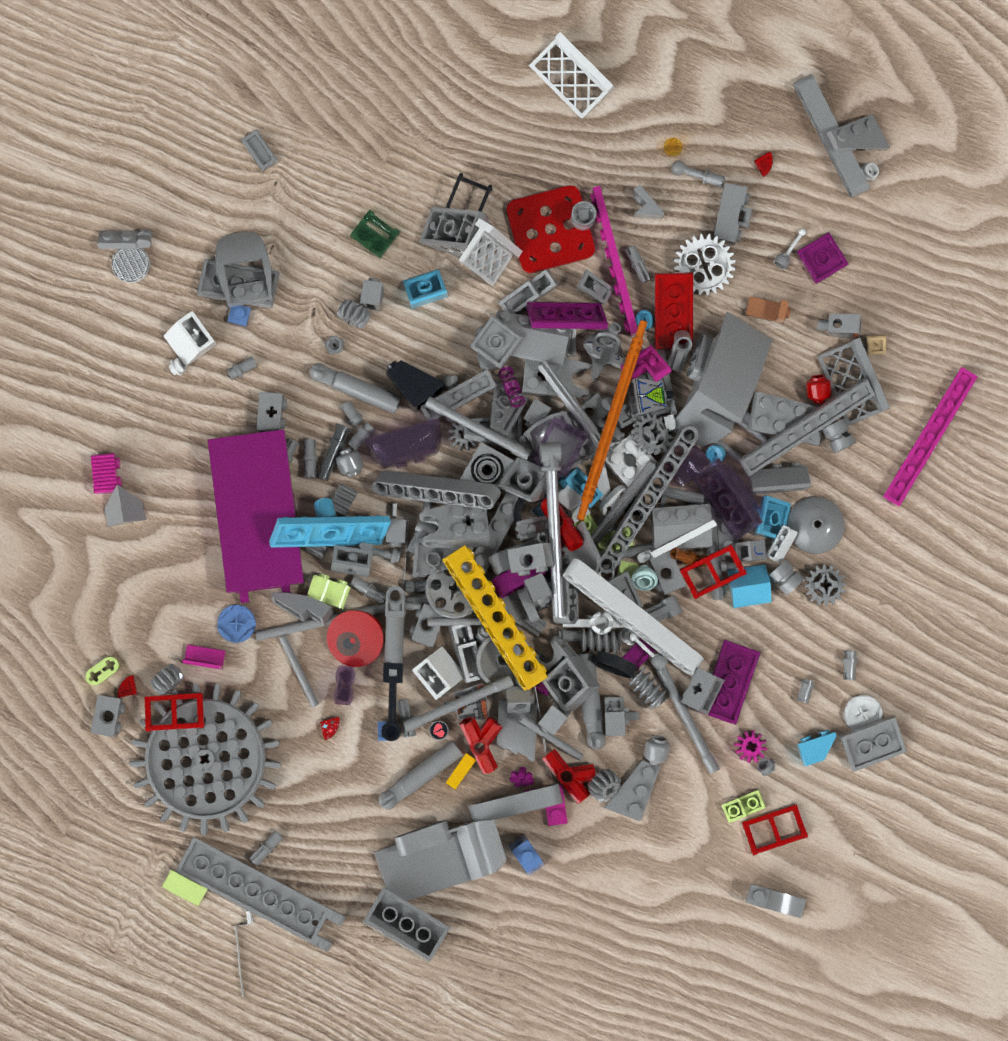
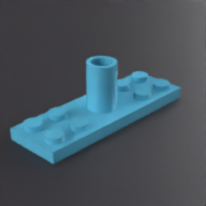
M322 498L314 503L316 517L278 518L269 543L270 547L358 546L362 542L381 545L391 520L389 516L380 515L336 517L333 501L329 498Z

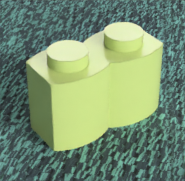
M319 573L318 576L314 575L307 596L344 610L351 587L347 586L348 582L337 579L336 582L329 580L330 576Z

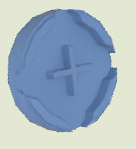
M228 606L218 617V631L229 642H244L255 632V616L245 606Z

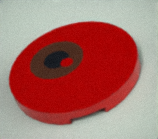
M347 610L335 617L329 625L327 631L328 648L331 654L344 665L351 667L366 666L380 655L384 645V631L380 622L372 614L360 610Z

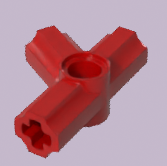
M546 498L541 502L540 508L548 518ZM559 504L561 551L565 544L568 550L573 552L583 545L584 540L574 527V520L566 515Z
M474 716L464 718L459 725L482 773L489 774L495 771L498 765L489 749V745L503 728L502 725L493 718L488 717L480 728ZM476 743H483L480 748L474 747Z
M553 749L542 758L577 804L591 795L582 782L592 781L591 778L596 775L594 764L569 767L556 749ZM564 771H569L572 774V778L568 782H564L561 779V774Z

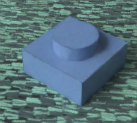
M242 305L231 307L228 322L247 327L251 308Z
M388 721L378 722V741H388L384 739L381 732L382 727ZM389 726L386 729L387 736L394 737L397 734V729L394 726Z

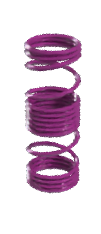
M506 366L499 370L498 375L510 400V396L520 394L521 389L518 381L515 379L508 382L502 380L515 377L512 376L514 373L512 367ZM516 396L510 400L512 407L517 408L521 407L526 400L524 396ZM523 400L522 403L518 405H513V402H520Z

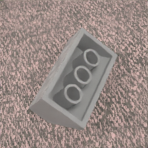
M498 310L495 318L524 338L511 356L538 362L547 361L549 364L563 367L571 342L572 329L532 328L528 316Z
M384 887L363 921V924L428 963L432 960L450 929L449 926Z

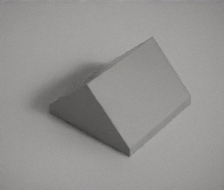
M517 457L499 483L498 488L529 502L544 499L546 471H542L538 465Z

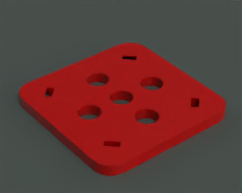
M569 185L515 199L508 203L506 208L515 245L523 251L519 256V260L524 272L533 274L546 269L586 260L594 255L595 246L590 229L582 231L574 227L568 230L563 225L566 220H571L574 205L582 201L577 187ZM567 196L572 199L571 202L565 200V197ZM542 207H549L551 214L549 216L541 215L540 210ZM521 208L523 212L521 213V215H518L517 213ZM547 225H554L556 232L551 235L547 234L545 228ZM531 229L536 230L538 236L535 239H529L527 232ZM559 243L561 250L557 253L552 252L550 249L551 244ZM580 244H583L584 246L579 250ZM530 257L536 259V262L532 261Z

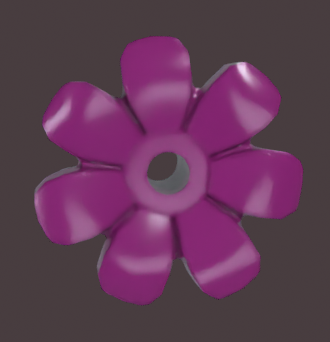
M520 767L518 772H511L509 781L514 783L515 787H521V784L527 787L534 783V778H532L533 774L531 772H526V767Z

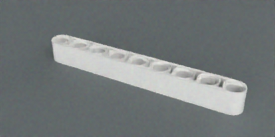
M578 559L571 561L563 574L567 581L683 672L691 676L695 674L697 668H699L704 660L698 652L585 563Z

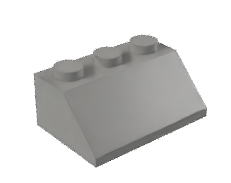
M792 463L790 467L785 468L782 467V464L771 465V469L761 468L751 476H748L749 495L804 491L811 487L807 466H802L801 463Z
M710 504L653 508L650 515L654 550L712 521ZM712 528L677 547L680 549L712 547Z

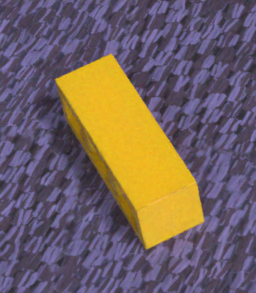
M466 753L446 781V784L456 790L476 759Z

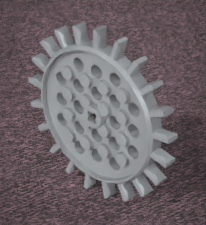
M193 684V694L201 693L199 685ZM215 684L212 699H203L204 717L206 718L204 728L152 731L148 742L140 739H135L131 742L136 747L146 748L145 760L129 762L131 767L145 766L148 777L137 781L134 787L142 788L150 784L155 792V795L145 802V807L154 805L160 799L167 806L160 821L163 823L167 821L173 811L183 815V820L180 824L181 832H185L188 828L190 818L201 819L200 830L202 835H207L208 820L215 818L220 819L221 828L224 832L229 831V823L226 815L235 811L240 819L247 823L249 818L242 806L251 800L256 806L264 808L265 803L255 795L260 785L268 789H275L277 786L272 781L263 779L265 767L274 769L281 767L280 762L266 761L265 750L279 746L280 741L272 740L264 743L260 733L262 730L269 728L273 722L267 720L256 726L250 717L258 710L260 705L254 703L244 713L236 707L242 693L239 690L233 694L231 702L227 703L219 700L221 685ZM177 690L172 691V695L180 694ZM197 699L185 703L182 700H177V720L184 718L187 723H196L198 716ZM155 702L153 704L155 709L162 715V718L156 725L172 724V710L167 712L162 704ZM218 712H222L225 715V720L221 724L215 721V715ZM141 719L139 723L145 727V719ZM241 728L247 732L244 740L238 739L236 735L237 731ZM221 731L226 732L228 736L227 741L224 743L219 742L217 739ZM202 734L208 737V743L204 746L198 742V738ZM182 737H186L189 740L187 748H182L179 745V740ZM162 740H168L170 743V748L167 751H163L160 748ZM242 748L249 750V757L247 759H242L239 756V751ZM224 750L230 753V759L227 762H223L220 759V754ZM202 755H209L208 759L210 760V762H205L203 764ZM185 756H189L192 760V764L189 767L182 765V759ZM165 759H170L173 763L170 770L163 768V761ZM249 767L252 770L250 778L242 776L243 768ZM225 770H230L233 774L230 781L223 779L222 775ZM207 772L211 773L214 777L213 782L210 784L205 783L203 779ZM188 775L194 778V784L191 787L184 783V779ZM168 778H172L175 781L173 789H168L165 786V781ZM228 789H232L235 792L233 800H228L225 797V792ZM208 792L215 793V802L209 803L206 800ZM189 795H194L197 798V803L194 806L187 803Z

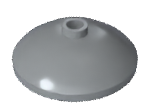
M809 497L801 500L792 508L787 521V526L798 532L793 544L800 550L810 554H822L833 549L842 539L845 529L844 517L840 509L832 501L823 497ZM815 521L821 523L820 528L814 526Z
M503 631V636L509 639L510 632ZM487 637L480 645L476 655V667L479 675L487 684H492L494 681L510 675L513 686H519V684H516V677L506 661H499V657L502 655L491 637ZM515 645L513 648L514 653L519 655L521 651L519 646ZM525 662L524 669L529 672L531 665Z

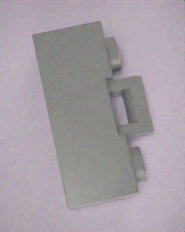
M730 183L724 184L712 239L718 235V242L724 239V244L734 246L736 241H740L742 230H739V227L749 228L752 209L743 207L744 204H748L750 196L747 193L748 187ZM740 212H744L742 222L738 221Z

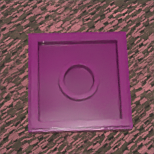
M829 232L796 252L815 284L820 283L849 265Z

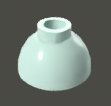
M641 565L633 572L631 577L635 589L640 591L651 590L658 583L656 573L647 565Z

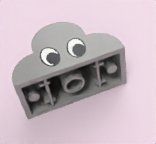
M432 207L419 242L460 258L479 230L475 225L477 220L480 218L488 224H492L487 221L488 216L480 211Z

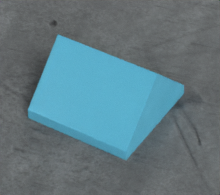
M439 269L403 281L412 309L448 297Z
M764 495L761 498L754 535L776 539L783 524L787 526L791 503Z
M765 564L745 567L747 575L729 582L733 608L772 602L771 583ZM727 570L728 577L739 572V570Z

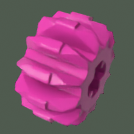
M751 730L749 737L748 732L744 731L745 738L740 735L737 736L742 742L734 743L735 746H740V749H737L735 753H743L739 758L740 760H743L747 755V763L751 762V756L754 762H758L757 754L763 758L764 754L760 751H767V747H761V744H765L767 741L765 739L759 741L762 737L761 733L755 737V731ZM749 741L750 743H755L756 747L753 748L755 749L753 752L746 749Z

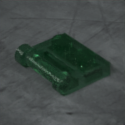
M370 209L350 234V237L381 259L400 235L401 231L397 228L393 229L374 215L375 212ZM371 221L390 236L388 239L384 238L369 227L367 223Z

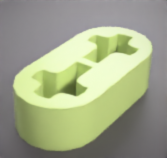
M114 657L103 659L87 671L86 681L91 685L101 684L119 670V661ZM107 661L115 662L114 670H103L108 666ZM92 672H102V674L98 676V681H91L90 678L92 677Z

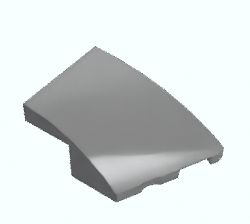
M499 700L498 723L503 728L497 734L496 745L509 749L515 754L520 753L527 756L530 761H535L536 732L519 722V718L521 715H524L537 723V703L534 702V705H531L530 712L507 713L506 701Z

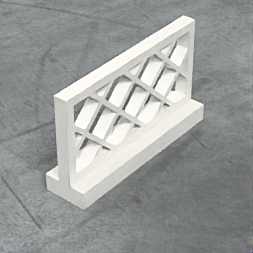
M561 32L529 65L581 119L615 88ZM555 45L561 49V58H550V50ZM548 60V71H539L535 67L539 61ZM550 60H561V71H550ZM564 60H572L574 62V71H564ZM585 73L588 76V84H577V74ZM550 74H561V84H552L550 82ZM564 74H574V84H563ZM563 87H574V98H566L563 95ZM577 87H588L587 98H577ZM590 87H599L603 91L598 98H590ZM577 100H587V109L583 113L577 109Z
M479 218L475 223L479 230L459 261L488 284L494 286L512 256L515 255L519 258L523 251L495 227Z

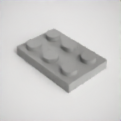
M894 715L840 735L852 772L907 752Z

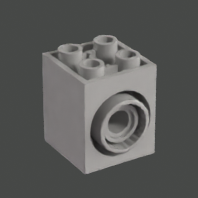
M481 442L460 480L494 484L498 487L515 461ZM485 468H490L493 473L485 476L482 471Z

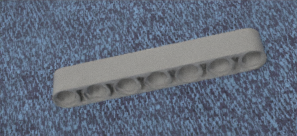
M810 74L793 82L796 93L849 196L854 198L870 189L868 182L852 151H836L827 135L829 131L839 128V125L814 77Z
M393 471L380 472L372 484V490L380 496L480 509H491L501 495L500 489L494 484Z

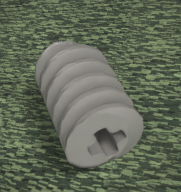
M583 627L582 651L585 652L587 647H589L590 653H593L595 648H597V651H602L604 648L607 653L612 649L613 655H616L621 647L622 631H619L617 636L614 630L611 631L610 635L608 633L600 635L597 633L593 634L591 628L585 633Z
M644 667L631 678L629 686L636 685L634 692L641 691L639 698L646 696L644 704L651 702L649 707L651 710L657 708L670 696L663 697L666 691H658L661 685H653L656 679H648L651 673L643 674Z

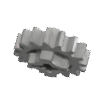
M646 414L644 417L641 416L633 424L634 429L631 430V433L635 434L632 440L637 441L636 447H642L641 452L647 450L648 455L654 453L656 456L660 452L663 453L671 445L669 441L673 436L669 435L672 430L666 429L665 423L662 422L663 417L656 419V414H653L651 417L649 414Z
M823 564L822 569L816 566V572L811 570L808 572L811 577H805L808 584L804 585V588L809 589L805 593L806 595H812L810 601L816 599L817 605L824 602V606H828V601L833 605L835 604V598L838 600L842 599L839 594L845 593L842 586H845L846 583L841 581L844 575H838L839 569L833 571V565L827 569L826 565ZM820 573V579L817 582H813L814 578ZM829 574L833 575L836 581H833L829 577ZM824 580L830 585L826 590L824 587H821V583H824ZM837 588L836 593L830 597L831 590ZM817 589L821 593V597H819L814 592V590Z

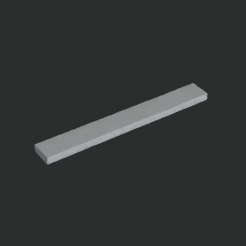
M863 378L739 458L738 460L746 475L751 476L873 397L875 393L868 379Z

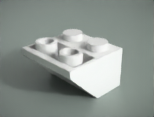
M193 311L178 320L164 335L186 367L217 345Z
M443 646L412 669L435 700H438L464 679L461 669Z

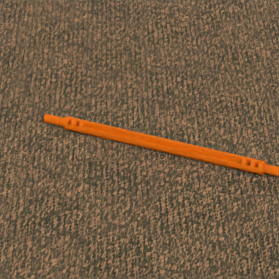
M640 320L636 335L632 338L582 493V503L576 518L577 520L584 521L588 506L592 503L642 348V338L647 326L646 321Z

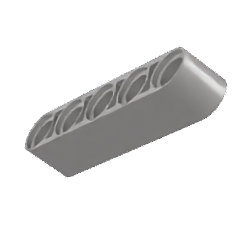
M559 784L473 804L468 807L473 822L486 819L496 820L561 804L563 800Z

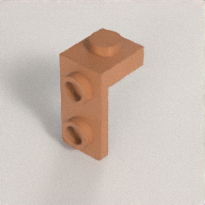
M750 297L746 315L783 323L785 318L789 319L791 307H788L789 301L781 300L778 303Z

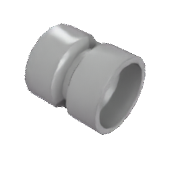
M587 201L578 202L572 209L571 222L578 230L590 229L595 223L596 209L593 204Z
M845 419L822 429L826 439L831 440L829 445L834 454L856 443L852 433H848L849 427Z
M787 559L769 574V578L775 584H780L779 588L786 596L804 580V577L798 571H793V566Z

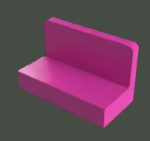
M187 645L185 660L182 663L223 670L226 651Z

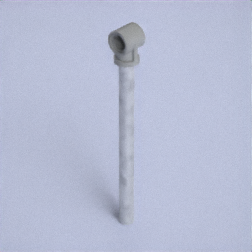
M560 442L540 443L541 463L543 462L541 469L546 471L549 543L551 544L554 566L551 567L553 617H565L557 471L561 470V466H559V462H561Z

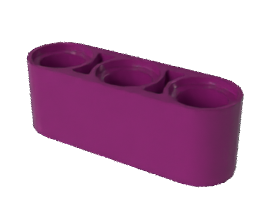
M533 558L529 560L530 564L533 563ZM510 569L493 578L491 582L495 587L497 596L504 598L525 587V580L540 573L545 577L548 575V572L536 573V570H532L530 575L519 576L518 573H511Z

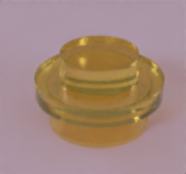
M669 138L665 141L664 152L668 156L676 157L682 152L683 146L679 139Z

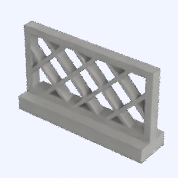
M860 338L818 356L826 378L831 381V389L834 396L839 395L842 389H847L843 387L847 377L859 382L862 375L868 379L875 393L873 399L870 398L868 400L875 402L877 410L872 412L863 410L865 401L861 409L858 407L854 408L860 411L856 419L849 421L846 414L843 416L848 426L890 409ZM849 347L852 348L854 353L851 361L841 357L843 350ZM828 356L837 358L834 368L826 366L823 358ZM839 359L850 363L846 373L835 370ZM852 364L860 367L861 373L859 378L848 375ZM827 369L832 370L831 375H829ZM834 372L845 376L841 386L832 382Z

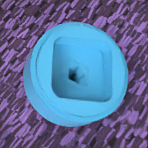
M641 310L635 316L637 327L640 320L647 322L645 330L650 329L654 325V315L647 310Z
M712 445L706 450V459L711 464H719L726 457V452L720 445Z

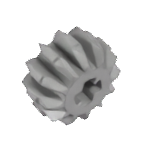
M345 299L340 304L337 315L351 326L364 328L369 321L370 312L361 304Z
M455 422L452 423L455 430L449 429L448 432L455 435L449 436L448 439L449 441L455 440L452 444L453 447L459 443L460 451H462L463 445H466L468 451L470 450V443L474 447L477 445L473 440L461 438L459 433L460 431L463 433V425L460 424L458 426Z
M169 664L153 677L150 684L161 696L166 695L181 683L184 675L174 664Z
M609 768L606 770L602 769L600 773L596 772V775L591 778L592 781L588 784V791L596 800L607 802L618 793L617 790L621 787V779Z

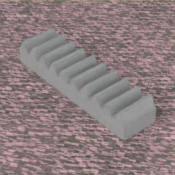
M485 370L435 399L456 410L495 389L497 386L489 371ZM425 404L420 406L430 424L444 416L425 407Z
M343 483L339 485L332 498L336 517H345L358 494V491ZM329 546L306 547L305 551L323 559Z

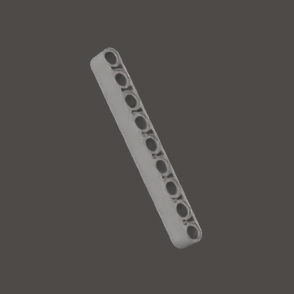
M687 426L678 431L671 445L657 464V469L647 480L600 553L601 563L604 559H607L610 566L607 570H604L600 564L599 572H612L623 557L697 441L698 431L695 427ZM686 430L692 434L690 440H686L684 437ZM676 446L680 447L682 450V453L679 457L674 454V448ZM666 462L671 465L669 473L665 472L663 468ZM655 478L661 481L659 489H656L653 485ZM645 494L649 495L651 498V502L649 505H646L643 502V496ZM634 511H638L641 515L638 521H635L632 517ZM624 527L630 529V535L627 538L622 534ZM614 543H617L620 546V550L617 554H615L612 551V545Z

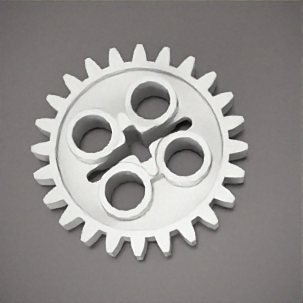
M700 233L699 239L693 235L692 242L686 239L687 245H680L683 251H676L680 258H674V262L679 263L674 266V269L679 270V272H693V293L697 289L699 290V295L702 294L703 290L709 295V291L712 289L716 294L717 287L722 290L724 289L723 282L729 284L727 277L733 278V274L730 271H734L735 267L731 264L735 263L736 260L730 257L734 255V252H728L730 245L723 246L724 239L720 242L717 241L718 235L714 239H711L710 233H708L707 238H704L703 234ZM711 247L715 249L716 253L713 256H707L705 250ZM697 249H701L705 262H709L708 270L712 277L711 280L708 279L705 267L700 266L702 260ZM693 254L697 256L698 260L695 263H689L687 257ZM719 265L723 270L721 273L715 274L712 272V267ZM697 272H702L705 278L697 281L694 275Z

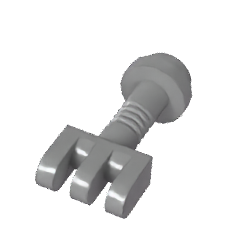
M364 542L359 544L358 549L373 551L372 556L388 558L390 563L393 564L394 562H399L400 551H397V548L387 551L372 548L373 544Z

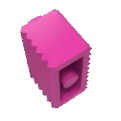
M115 453L91 455L94 493L96 495L113 493L116 485L122 487V478L118 476L117 470L121 468L120 458L116 457Z

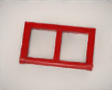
M732 544L680 569L695 600L741 576L747 575ZM729 551L739 572L720 580L710 560ZM706 563L716 583L697 591L688 571Z
M203 693L144 697L146 732L204 728ZM197 699L198 723L178 724L177 700ZM171 700L172 724L152 725L151 702Z
M797 804L742 822L753 856L808 838V833L806 832ZM793 811L800 834L781 840L773 817ZM768 819L776 842L757 848L749 825Z

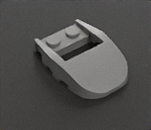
M239 232L222 237L217 242L215 251L216 275L219 279L221 290L227 299V306L233 307L273 300L272 265L262 238L254 232ZM262 260L266 280L228 286L224 266Z

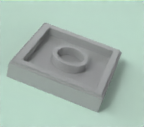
M492 315L470 347L499 369H502L524 338Z

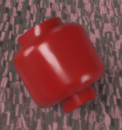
M825 375L811 376L806 382L807 398L814 401L815 404L825 403V400L831 397V381Z

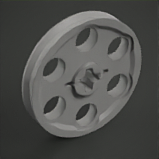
M468 565L461 566L464 572L469 571ZM444 571L429 575L425 587L427 600L433 610L443 617L452 619L463 618L473 613L474 610L458 585L459 591L452 595L450 588H454L456 585L454 578L446 576ZM475 579L472 581L473 588H479V582ZM435 580H439L442 583L438 590L431 588V583ZM439 598H444L446 600L445 607H436V601ZM457 603L465 605L463 612L458 613L454 610Z

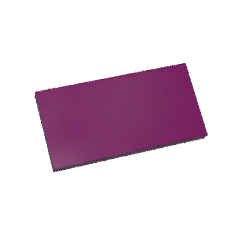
M527 302L526 304L532 328H608V322L601 303Z
M727 640L723 641L712 674L725 681L708 716L734 725L737 724L761 652Z

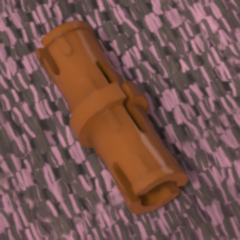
M678 547L673 548L670 552L672 559L680 560L687 565L705 557L704 555L696 554L693 550H683ZM706 563L700 565L699 567H705Z

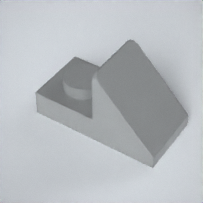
M638 185L633 191V198L639 205L643 204L644 206L634 214V217L661 219L664 216V212L642 186Z
M585 270L577 285L580 293L587 294L604 305L614 289L589 270Z

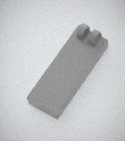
M542 516L516 522L515 531H518L517 539H520V541L536 538L538 533L541 534V532L549 535L548 518Z

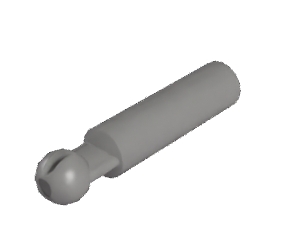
M322 363L314 364L310 369V376L313 380L330 385L335 390L395 414L402 397L342 371H335Z
M594 653L578 655L597 680L596 667L593 663ZM598 688L581 704L583 719L587 729V743L594 750L601 749L606 741L603 733V716Z
M451 740L399 779L395 785L382 792L378 798L379 804L386 810L394 808L397 803L405 797L412 795L464 755L453 740Z

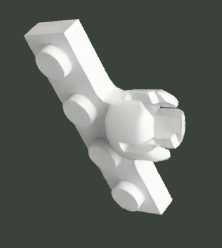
M599 611L593 616H586V619H578L576 624H562V628H592L595 633L600 635L607 634L612 628H627L620 621H614L612 616L605 611Z

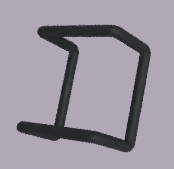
M460 173L451 192L446 208H450L456 190L459 186L460 181L462 180L466 183L486 190L481 205L478 209V211L482 212L488 195L492 191V185L489 184V186L486 187L467 178H464L463 173Z

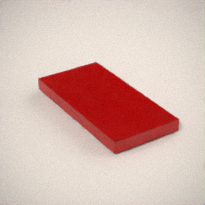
M693 272L655 273V349H671L674 335L680 330H685L690 334L692 341L691 349H693ZM681 339L678 343L684 344L687 342V339Z

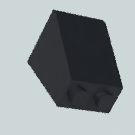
M402 360L399 362L394 361L387 366L386 375L415 413L421 409L420 406L425 404L430 396L435 398L445 390V384L441 380Z

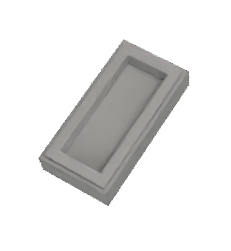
M255 130L241 140L262 172L278 162L258 130Z

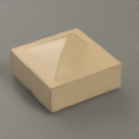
M886 334L866 335L867 355L886 354Z

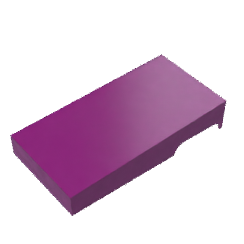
M283 429L207 439L227 593H239L241 603L250 602L248 595L250 591L281 588L282 593H291L290 585L305 583L300 547H270L269 543L278 518H297L286 431Z

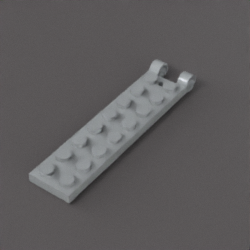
M193 837L175 871L326 952H329L333 943L318 935L326 918L340 926L343 925L346 916L330 909L196 837ZM313 920L318 921L316 926L312 924Z

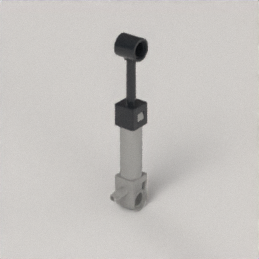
M392 586L387 590L385 603L386 628L383 682L389 683L388 722L384 724L381 732L384 739L388 741H396L401 736V728L398 722H396L397 683H403L405 610L421 609L420 603L406 602L405 592L399 586ZM399 591L401 593L400 600H391V593ZM389 726H394L397 729V734L394 737H389L386 734V729Z

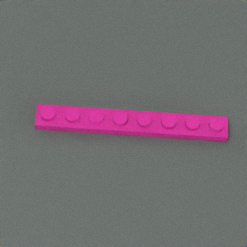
M596 186L592 189L590 199L593 205L596 204V221L601 223L602 230H599L601 240L606 242L607 248H604L606 259H610L612 265L609 266L611 278L615 277V294L620 296L619 310L621 314L625 315L626 321H623L625 332H629L631 337L636 335L638 328L600 186Z
M963 367L959 369L882 496L884 499L900 507L978 376Z

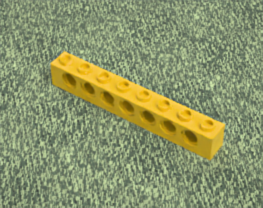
M462 546L443 558L442 561L524 691L529 690L548 678L546 668L537 661L536 652L531 646L527 645L526 637L521 630L517 629L514 617L505 610L504 607L506 605L504 601L495 594L494 585L485 578V571L480 564L477 565L472 550L469 547ZM463 563L469 566L468 573L462 570L461 566ZM473 579L479 582L478 589L473 588ZM483 596L489 598L490 603L488 606L483 604ZM494 612L499 614V622L493 620ZM504 629L509 630V639L503 636ZM515 645L519 646L521 650L519 655H516L513 651ZM525 662L531 665L529 672L524 669Z

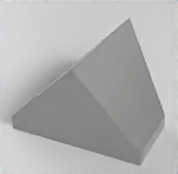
M116 485L104 508L107 526L112 527L146 520L143 501L119 485Z

